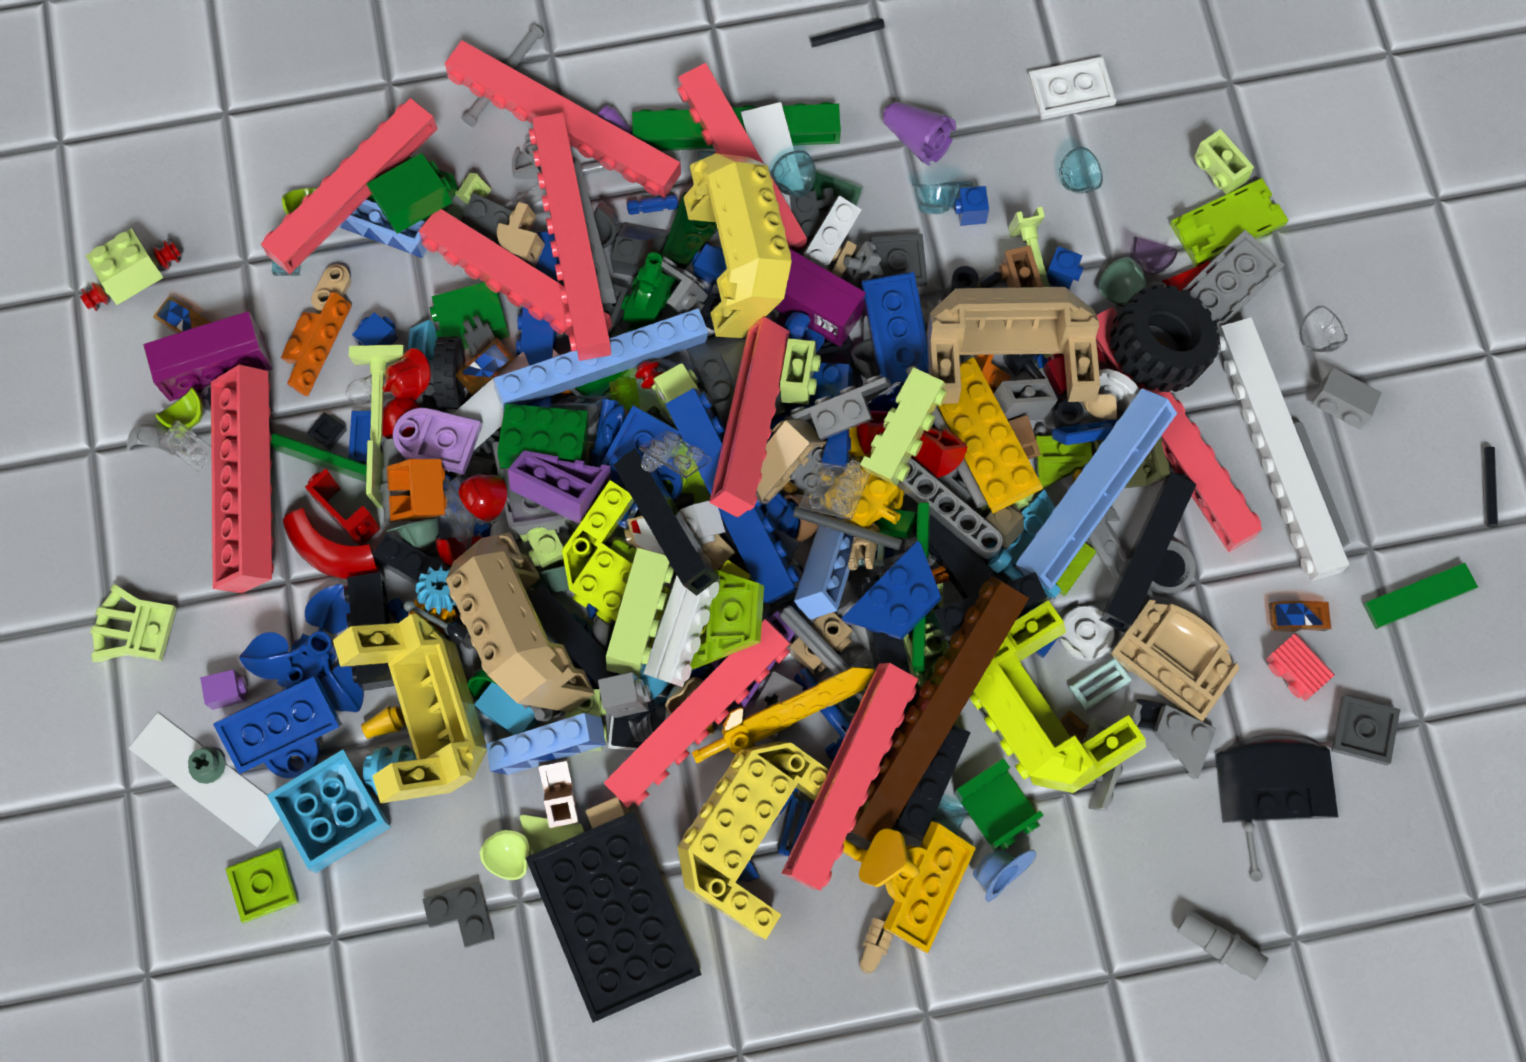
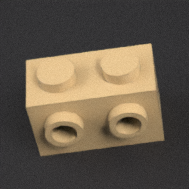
M834 612L818 617L810 625L835 652L843 653L852 643L850 638L852 637L853 630ZM799 637L789 647L790 654L804 668H808L813 676L818 671L823 673L828 668Z

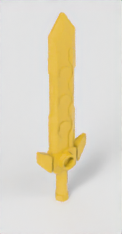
M851 667L819 682L816 686L783 702H778L743 720V708L739 707L731 711L723 723V738L691 753L696 763H699L727 748L736 754L741 749L757 746L754 743L791 726V724L826 707H831L863 691L873 677L875 670Z

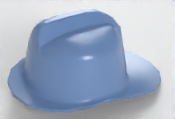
M1028 850L1015 857L1004 851H996L984 857L974 869L973 876L987 891L985 900L987 902L994 900L1008 884L1021 875L1035 859L1036 852Z

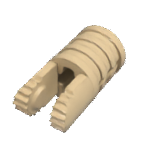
M872 523L868 528L880 533V529L875 523ZM854 536L848 561L849 570H857L860 558L864 559L866 569H873L877 543Z
M872 918L865 941L862 944L865 949L859 965L860 969L867 974L876 970L882 955H887V950L894 937V934L883 928L885 921ZM883 928V931H882V933H881L880 939H879L878 944H877V946H876V942H877V940H878L879 934H880V932H881V929Z

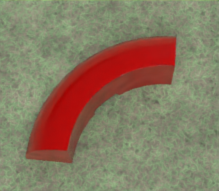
M870 411L873 420L856 426L858 441L864 454H872L871 443L876 434H883L886 430L883 428L889 411ZM931 427L929 431L924 430L920 438L923 441L921 449L917 456L912 455L911 459L929 469L939 478L948 475L961 464L968 446L949 430L944 429L941 432Z
M304 508L295 510L282 519L285 532L296 552L319 572L328 576L346 579V581L347 577L380 572L379 564L372 556L374 550L370 544L346 546L324 538L315 530L311 517Z

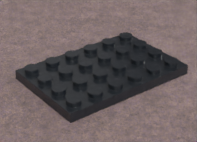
M634 811L525 857L593 1023L702 975Z

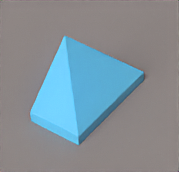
M427 320L409 330L407 351L411 348L419 349L427 360H432L434 357V346H436L435 341L437 339L436 328L432 321Z

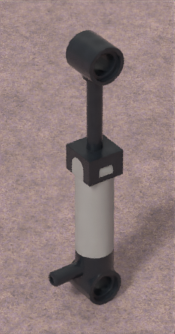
M961 266L952 275L950 292L959 288H991L1002 280V276L999 272H994L980 282L975 269L969 266ZM967 281L970 285L962 286L958 282ZM1003 354L1005 364L1015 377L1026 370L1032 379H1046L1035 366L1040 354ZM1052 387L1058 399L1054 405L1055 415L1053 424L1055 428L1080 425L1084 415L1082 405L1079 402H1068V399L1063 401ZM1071 413L1075 419L1067 420L1062 414Z

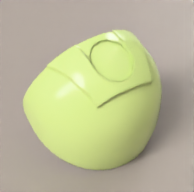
M503 830L496 832L482 844L480 859L485 868L492 874L507 880H517L526 874L529 866L525 857L531 855V848L525 835L516 831Z

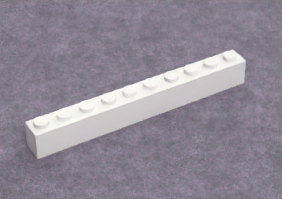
M1252 317L1222 325L1217 333L1220 335V344L1218 346L1219 352H1222L1225 360L1224 368L1226 374L1231 376L1233 380L1234 395L1237 400L1241 401L1244 408L1243 418L1246 424H1250L1253 431L1252 440L1254 446L1260 449L1263 457V469L1265 473H1269L1272 480L1271 488L1275 498H1279L1281 503V515L1284 522L1289 524L1291 529L1292 544L1295 549L1299 550L1302 557V570L1305 574L1309 575L1311 581L1342 573L1349 566V562Z

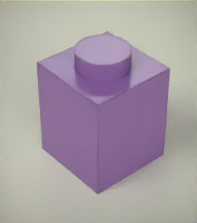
M234 669L200 677L204 703L210 709L215 710L246 702L244 693L248 692L246 679L244 676L241 677Z

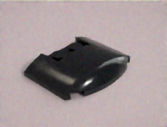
M1264 735L1236 742L1224 752L1220 751L1215 755L1223 823L1338 818L1330 749L1327 747H1322L1313 741L1295 736Z

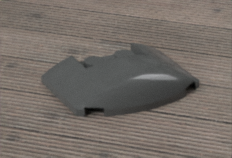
M747 335L744 338L715 337L706 340L705 343L686 349L702 387L713 404L712 409L715 416L720 418L725 431ZM781 392L776 397V412L773 418L785 415L786 413L785 403L781 401Z

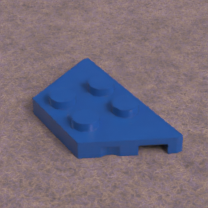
M917 541L841 618L845 624L864 627L876 633H886L890 637L902 640L942 598L921 543Z

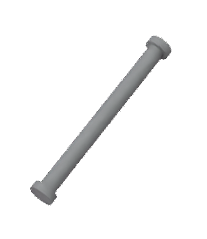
M531 25L529 34L506 62L507 66L515 69L536 40L543 37L544 32L538 26ZM484 96L480 97L470 111L463 114L462 120L467 125L474 127L477 123L476 119L491 100Z

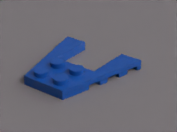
M820 363L819 372L814 371L813 378L817 379L815 395H810L809 405L785 403V415L771 420L770 428L772 431L778 423L784 421L785 417L790 416L789 412L802 406H805V409L815 406L816 400L826 396H830L832 399L841 395V390L852 386L853 369L849 364ZM849 429L828 437L821 461L825 468L850 470L851 463L848 461L849 450H851ZM771 432V435H770L769 439L767 440V442H768V441L772 438V436L774 435L772 432Z

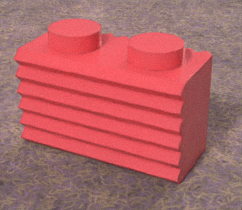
M1296 633L1266 658L1271 672L1277 677L1282 676L1289 684L1290 692L1297 698L1302 697L1304 701L1309 699L1335 676L1329 667Z

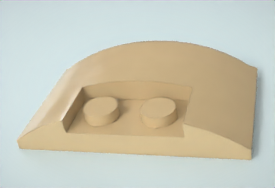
M1148 600L1135 618L1133 625L1125 632L1111 654L1128 672L1132 671L1175 704V708L1203 722L1240 669L1238 663L1236 662L1233 665L1227 651L1230 648L1205 621L1173 604H1154L1156 600Z

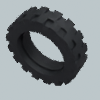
M460 336L437 337L433 357V387L435 390V400H437L436 404L439 409H459L463 405L465 397L464 388L466 385L465 374H463L466 368L464 365L465 356L463 355L462 339H460Z

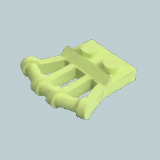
M113 584L110 588L112 592L101 607H97L95 613L97 620L95 626H92L90 630L94 652L91 653L92 661L104 662L111 658L126 655L162 661L177 608L174 605L139 600ZM123 598L136 606L135 613L113 610V608ZM118 619L132 622L130 632L106 628L108 620ZM104 637L127 640L126 646L105 649Z

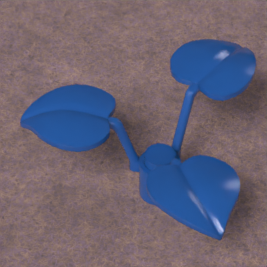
M343 584L333 585L319 591L307 603L304 612L305 620L309 625L319 628L318 632L313 633L308 638L305 645L288 652L289 645L283 636L267 632L254 638L239 656L240 662L249 672L268 680L279 679L287 675L291 670L289 657H293L301 652L306 651L307 655L312 658H322L324 671L327 676L320 678V682L335 711L358 712L361 710L363 690L358 686V683H354L352 668L350 666L340 667L338 665L332 672L329 668V655L327 652L331 647V638L325 631L337 634L348 627L346 614L350 613V604L345 601Z

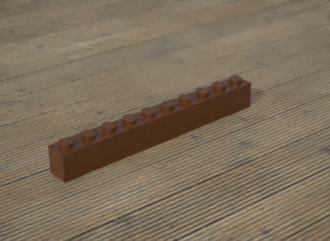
M992 576L989 581L982 585L979 591L980 596L974 606L967 610L964 616L965 621L959 631L952 635L949 642L950 646L946 653L937 660L934 668L935 671L931 678L922 685L920 696L916 703L907 710L905 721L900 730H897L892 735V746L883 755L879 763L881 766L880 772L868 787V798L857 811L855 816L856 824L851 832L871 843L879 831L891 829L1029 600L1027 596Z

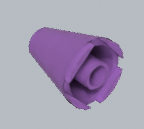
M900 102L889 104L883 112V122L887 128L926 165H931L930 161L935 163L939 161L953 141L949 136L951 130L956 131V122L949 116Z

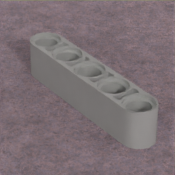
M910 458L908 466H910L912 473L906 477L904 482L899 481L897 486L918 504L919 502L929 503L930 514L978 555L987 559L998 555L1002 545L1000 532ZM921 485H928L933 491L928 495H923L918 491V488ZM945 502L950 503L954 510L945 513L939 509V505ZM970 520L974 523L975 528L967 531L962 529L960 523ZM985 538H991L996 542V547L992 549L985 548L981 541Z

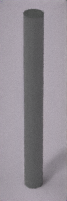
M796 507L793 513L795 518L889 548L900 550L902 545V539L800 507Z

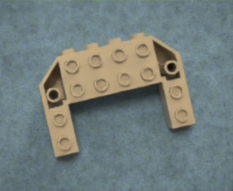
M1066 287L955 289L929 314L927 327L929 375L944 381L946 385L944 390L948 392L943 404H956L959 402L961 392L959 355L1064 354L1068 402L1096 401L1100 389L1096 344L1099 321L1095 311Z
M507 532L481 538L453 562L445 580L450 589V596L459 609L460 619L466 625L471 636V643L482 661L481 666L483 670L518 704L572 712L595 693L584 670L574 668L564 645L549 642L526 593L529 587L541 579L531 557L520 553L511 533Z

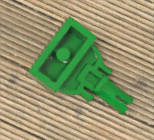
M653 252L647 255L645 266L640 268L633 282V293L625 296L621 309L625 310L624 322L642 328L659 321L668 304V299L673 294L675 278L662 273L663 268L661 265L663 259L660 254Z

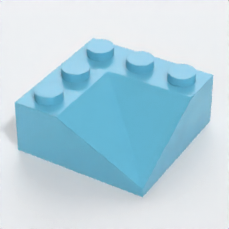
M344 750L339 751L267 795L305 865L314 873H318L391 828L377 801L365 786L363 779Z

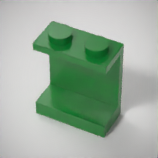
M1004 758L956 789L954 793L993 851L999 847L1003 851L1017 842L1015 836L1023 831L1026 835L1041 826L1038 821L1044 816L1041 811L1036 813L1008 772L1010 766Z

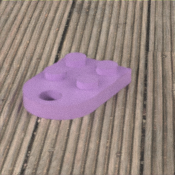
M417 408L408 411L397 421L393 430V441L399 453L407 460L441 459L444 470L465 475L481 432L482 424L481 421L428 408ZM414 427L415 433L411 437H403L402 432L405 428Z

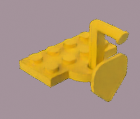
M932 821L920 847L906 846L903 834L891 829L879 831L868 850L857 847L845 838L843 853L862 863L859 869L860 880L874 887H880L885 884L888 894L895 900L883 928L918 950L929 953L976 848L941 824Z

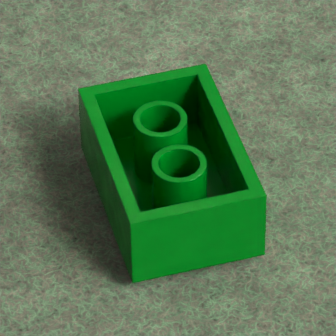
M505 404L497 450L500 468L509 469L523 451L557 456L558 460L575 463V460L585 461L589 433L588 411Z

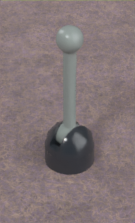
M406 601L404 603V609L407 612L413 611L443 627L445 637L452 643L459 645L464 640L468 630L463 622L453 620L445 623L416 607L413 601Z

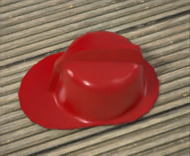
M411 348L400 360L389 365L385 371L386 383L382 388L383 391L391 392L398 399L410 398L413 401L418 399L427 389L431 377L430 366L423 352L419 349Z

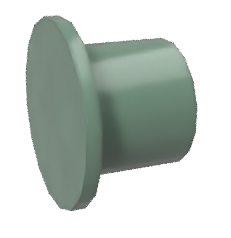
M565 566L541 572V575L547 574L551 594L569 590Z
M210 747L195 750L188 759L191 777L203 784L213 783L218 780L224 773L226 766L222 753Z

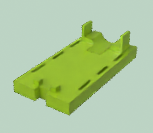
M1263 178L1171 220L1170 226L1194 266H1198L1215 259L1244 230L1257 239L1285 226L1289 220L1278 203L1272 204L1270 199L1273 194Z

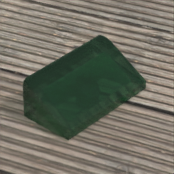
M814 170L806 192L815 191L817 200H823V190L833 188L834 197L841 196L857 206L864 187Z

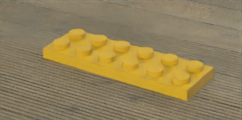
M972 357L960 363L961 392L959 402L937 406L950 431L968 446L964 458L994 514L1042 490L1043 486L975 358Z

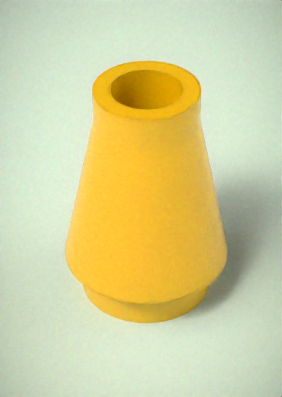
M398 705L393 707L387 706L374 717L361 724L362 731L367 739L399 732L402 727L406 726L403 712Z

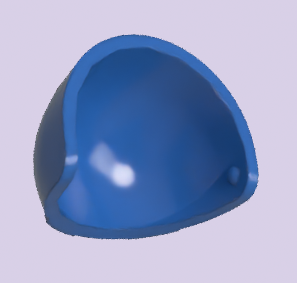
M793 312L787 319L784 327L790 331L789 339L815 341L817 353L825 341L824 336L807 327L810 323L808 315Z

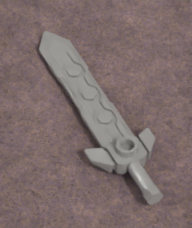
M1071 475L1061 480L1067 491L1075 482ZM1109 508L1088 540L1117 583L1128 559V553L1108 521L1120 520L1115 510ZM1150 589L1148 590L1145 596V599L1140 607L1138 614L1140 613V611L1145 606L1148 600H1156Z

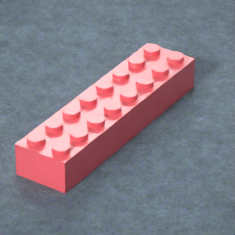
M240 364L211 381L213 589L244 593L272 580L274 566L272 563L273 538L271 536L273 513L271 511L272 485L270 484L272 461L270 458L271 434L269 432V418L271 409L269 407L270 383L268 381V371Z

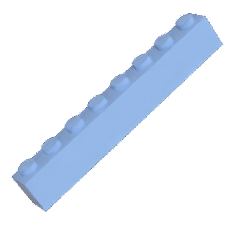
M698 308L610 338V356L579 361L577 351H571L495 377L494 389L504 412L505 404L526 405L637 367L646 361H654L705 343L709 332Z
M1142 388L1131 401L1130 406L1115 423L1114 428L1100 444L1091 460L1084 466L1083 471L1069 487L1058 506L1053 509L1045 524L1037 531L1032 542L1020 555L1016 566L1025 576L1036 572L1042 586L1050 590L1053 588L1177 415L1168 398Z

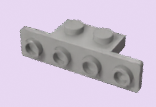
M881 375L867 379L864 386L859 388L850 386L841 390V395L831 399L830 396H826L816 400L815 406L805 409V406L793 409L789 412L790 416L785 417L784 421H806L812 418L819 439H826L873 420L865 396L887 388L892 384L886 377L881 378Z
M1137 702L1125 703L1119 720L1129 715L1137 726L1141 719L1140 711L1142 704ZM1091 718L1083 743L1112 725L1098 718ZM1122 763L1094 780L1097 784L1089 804V809L1093 811H1106L1107 807L1111 805L1114 798L1113 790L1116 781L1123 772Z

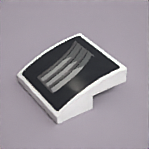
M659 694L653 700L656 708L636 727L625 716L615 718L611 715L608 748L635 751L669 717V713L665 708L669 695Z

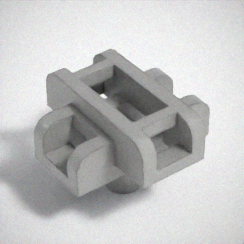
M868 241L865 243L860 242L852 256L844 259V266L847 267L843 272L848 283L857 288H861L862 281L881 278L883 275L879 264L881 258L879 254L874 253L876 250L874 243Z

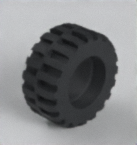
M1164 285L1145 287L1129 299L1113 320L1109 333L1111 337V350H1115L1113 356L1117 363H1121L1122 371L1126 375L1129 373L1133 377L1132 380L1137 384H1145V388L1151 390L1158 388L1159 392L1183 390L1185 387L1191 386L1214 362L1218 355L1220 335L1216 333L1218 326L1216 320L1211 318V311L1208 308L1205 309L1202 306L1203 302L1199 298L1195 299L1190 296V292L1186 290L1179 291L1177 287L1167 285L1166 288H1164ZM1149 326L1161 328L1170 334L1176 341L1180 351L1171 350L1159 343L1153 336Z

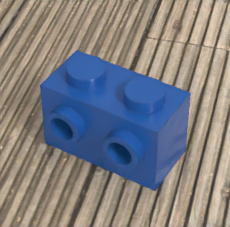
M302 633L300 639H296L290 652L305 645L310 636ZM333 646L327 652L330 669L337 657ZM306 651L290 657L291 670L287 675L279 678L277 684L284 690L316 674L320 680V678L327 676L324 671L323 659L312 658L307 655Z

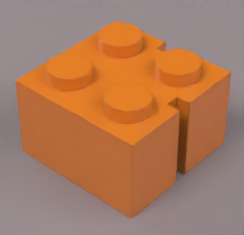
M409 459L387 466L388 491H410V496H389L390 521H421L445 515L447 505L446 496L443 491L445 471L442 467L441 459Z

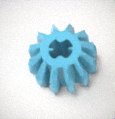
M440 565L438 571H434L429 567L427 574H420L419 583L415 587L419 604H425L427 612L436 608L438 615L444 608L451 613L453 605H456L450 596V589L445 580L450 569L444 571L442 565Z

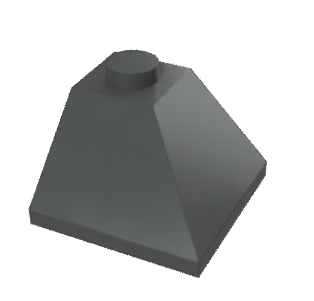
M624 224L616 237L611 256L613 273L636 277L640 268L645 266L649 253L655 252L662 256L670 232Z

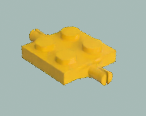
M853 462L850 470L847 469L839 477H835L826 470L820 475L819 480L831 486L829 491L821 498V506L847 522L868 529L873 522L881 517L893 524H897V521L900 520L901 514L889 508L891 501L899 493L898 486L868 473L860 464Z

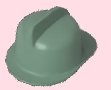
M440 516L414 521L386 532L397 531L404 542L420 551H425L435 545V540L440 536L438 524Z

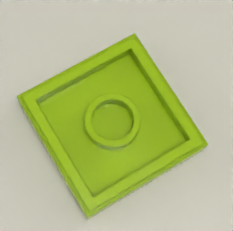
M277 848L225 868L238 914L243 924L299 903L282 848Z

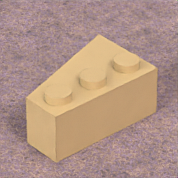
M805 420L781 421L773 429L772 433L774 435L766 444L765 450L767 455L762 463V479L756 491L762 501V505L768 504L791 480L790 476L800 464L804 467L810 461L807 455L817 445L822 448L827 443L825 439H819L817 431Z

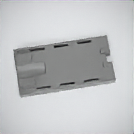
M1244 230L1183 290L1188 291L1197 283L1190 291V296L1195 299L1199 298L1203 302L1202 306L1211 311V318L1216 320L1219 330L1222 325H1225L1283 269L1284 264ZM1213 266H1215V268H1214L1213 270H1211V271L1207 274V272H1208Z
M499 441L492 442L497 473L504 480L507 487V500L504 508L509 533L514 534L515 539H518V535L527 534L530 530L537 527L546 528L547 530L556 529V532L559 533V527L565 526V517L510 490L508 468L500 469L497 454Z

